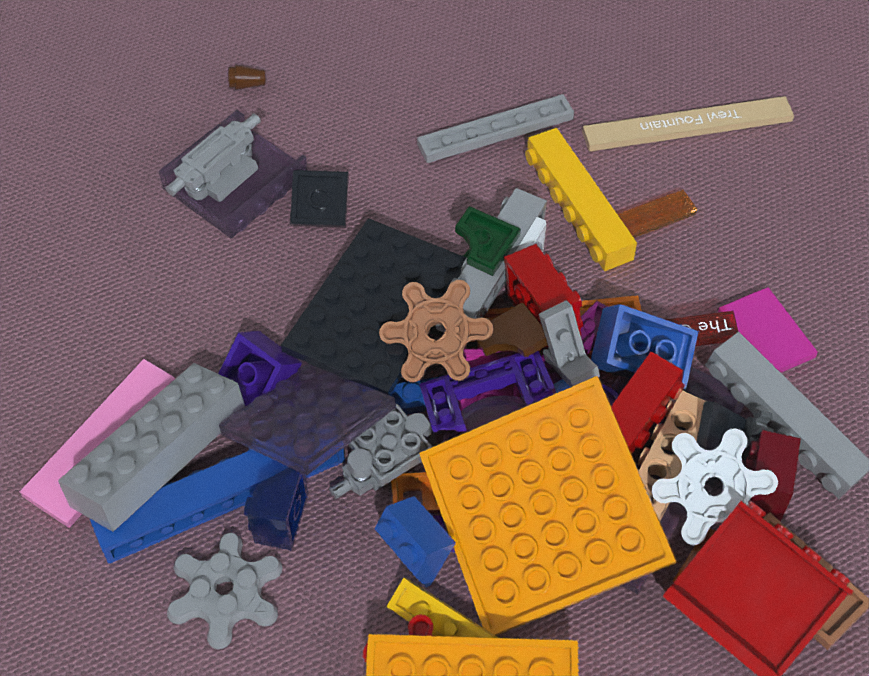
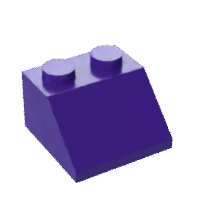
M260 331L238 332L218 374L237 382L245 408L254 415L260 416L290 388L302 362L282 352L281 346Z

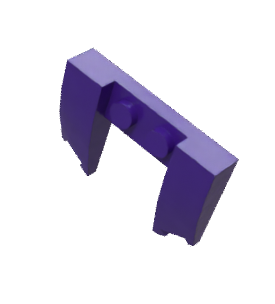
M539 351L526 358L518 353L472 367L468 377L461 381H455L449 375L419 384L433 432H438L439 430L467 431L457 402L461 399H470L487 391L503 389L513 383H516L526 406L556 394L555 387Z

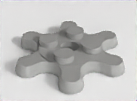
M234 533L223 535L219 541L218 553L213 555L210 560L199 561L191 555L182 554L177 557L173 568L178 577L188 581L190 589L185 596L171 602L167 609L168 619L170 622L179 625L192 618L204 619L209 625L207 641L214 649H224L231 643L233 627L239 620L251 619L264 627L272 625L278 618L276 606L263 599L261 590L265 583L281 575L283 569L281 561L273 556L264 557L256 562L245 561L241 556L243 548L242 539ZM231 581L234 585L232 591L226 595L216 592L217 584L220 585L223 582Z

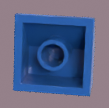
M415 496L386 506L375 527V530L426 588L432 585L456 543Z

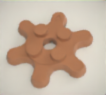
M453 281L446 293L439 298L429 297L425 293L424 287L417 282L408 283L404 287L402 296L409 306L408 316L399 322L389 321L384 323L380 328L379 335L386 344L401 343L407 347L409 352L408 358L401 369V374L406 381L411 383L419 381L423 377L425 370L433 364L444 366L448 375L455 381H461L468 377L470 365L463 356L464 347L472 340L483 341L490 338L493 334V324L487 318L475 319L465 315L463 306L470 295V287L465 281ZM442 325L445 329L443 336L437 340L431 339L429 337L431 327Z

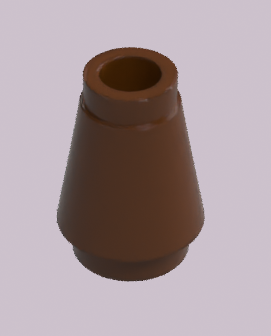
M237 64L234 67H228L229 88L240 90L260 85L265 86V70Z

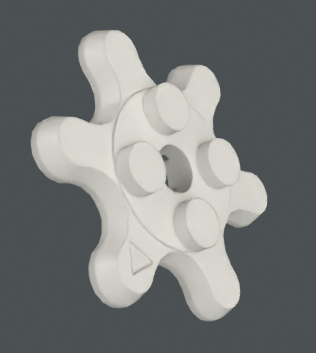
M739 429L726 431L720 445L711 451L702 449L690 434L681 433L673 439L672 449L681 460V472L672 479H659L652 486V496L656 501L660 503L678 502L685 507L687 519L682 526L681 534L684 541L689 544L696 545L703 542L709 527L716 523H723L740 501L747 505L751 497L758 494H770L777 488L778 480L773 472L769 470L751 471L743 465L741 455L747 446V437ZM710 477H717L722 481L723 490L718 496H710L704 489L705 482Z

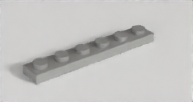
M564 94L417 137V145L426 163H430L573 120L574 111Z

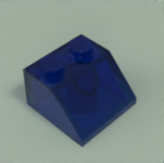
M296 463L257 484L253 496H248L244 507V515L248 517V530L252 532L254 543L292 551L309 495L303 464Z

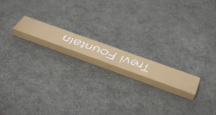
M786 96L586 125L583 126L582 133L590 152L792 122L794 114Z

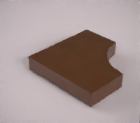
M523 302L491 320L493 334L490 338L483 341L475 340L486 356L509 350L518 352L526 358L548 345L543 327Z

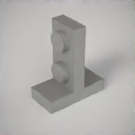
M566 300L539 313L549 346L548 349L543 351L544 358L570 387L595 376L599 377L598 366L585 353L572 305Z

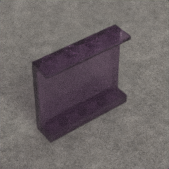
M236 110L160 169L158 172L163 189L166 191L165 187L176 179L173 170L182 164L181 159L220 126L225 128L232 121L244 122L245 115ZM251 130L254 138L250 143L253 153L251 159L257 162L258 170L221 202H218L209 195L204 199L195 200L188 195L185 187L173 197L232 239L237 233L245 230L248 224L255 218L264 214L273 203L286 195L292 188L293 170H307L306 156L302 155L295 160Z

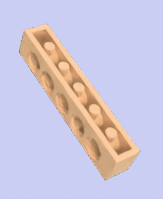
M683 390L676 401L671 399L668 403L665 423L657 424L651 440L654 441L651 449L645 447L638 461V464L641 465L639 469L640 476L659 521L664 516L670 502L660 503L654 499L651 491L657 479H653L650 475H657L663 479H672L679 475L682 468L681 460L675 453L670 455L664 451L673 452V439L681 433L692 435L697 442L704 402H707ZM677 427H683L687 430H680Z

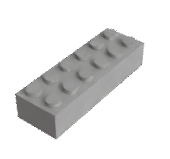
M193 363L58 480L69 506L114 532L246 410L238 383Z

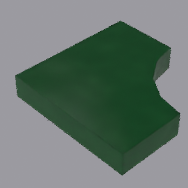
M469 206L456 224L455 233L463 237L469 245L470 252L467 257V265L494 276L504 261V257L507 256L519 238L521 229Z

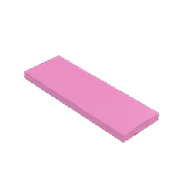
M143 359L20 490L22 497L70 528L82 514L69 506L58 480L176 378Z

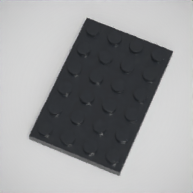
M368 218L281 344L282 352L389 398L402 377L401 369L408 358L409 352L407 347L401 343L386 344L383 342L379 335L381 326L389 321H402L408 316L409 306L402 296V291L408 283H420L424 287L425 293L431 298L442 297L453 278L458 279L460 276L462 265L467 257Z

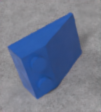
M622 304L606 307L602 310L591 360L600 370L632 378L649 353L653 352L683 370L682 383L685 384L683 388L685 390L699 331Z

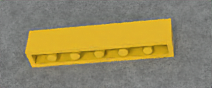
M554 128L529 137L527 150L525 151L528 164L534 166L539 180L542 184H546L550 190L553 201L559 203L563 209L565 219L573 224L579 240L585 242L589 248L593 261L595 263L598 262L603 271L633 261L637 246L636 240L560 131Z

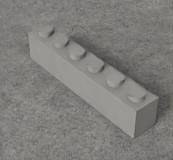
M518 188L514 190L510 198L505 197L500 208V214L496 218L521 229L519 238L507 255L515 253L536 217L545 219L547 200ZM467 258L465 259L458 279L453 278L451 283L455 280H463L470 287V295L463 306L467 317L475 319L484 318L506 282L505 261L502 262L494 276H491L467 265ZM436 325L437 330L445 332L444 326Z
M737 332L713 351L705 364L712 376L720 380L731 391L733 397L742 402L753 413L754 417L761 410L772 413L773 419L767 423L766 427L773 428V432L801 438L798 460L804 468L810 470L821 481L827 491L840 499L869 472V459L742 334Z

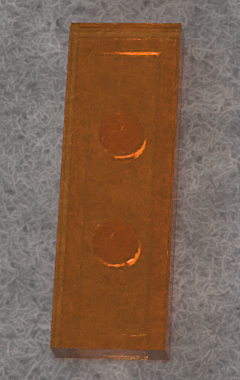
M680 190L617 215L633 238L696 215L697 207L686 192Z

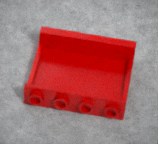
M740 501L668 588L663 597L757 676H782L843 600L854 591L847 586L850 580L835 568L829 572L820 565L819 562L822 558L811 548L805 545L800 549L790 541L794 535L779 523L773 527L764 520L763 517L766 513L752 501H749L747 505Z

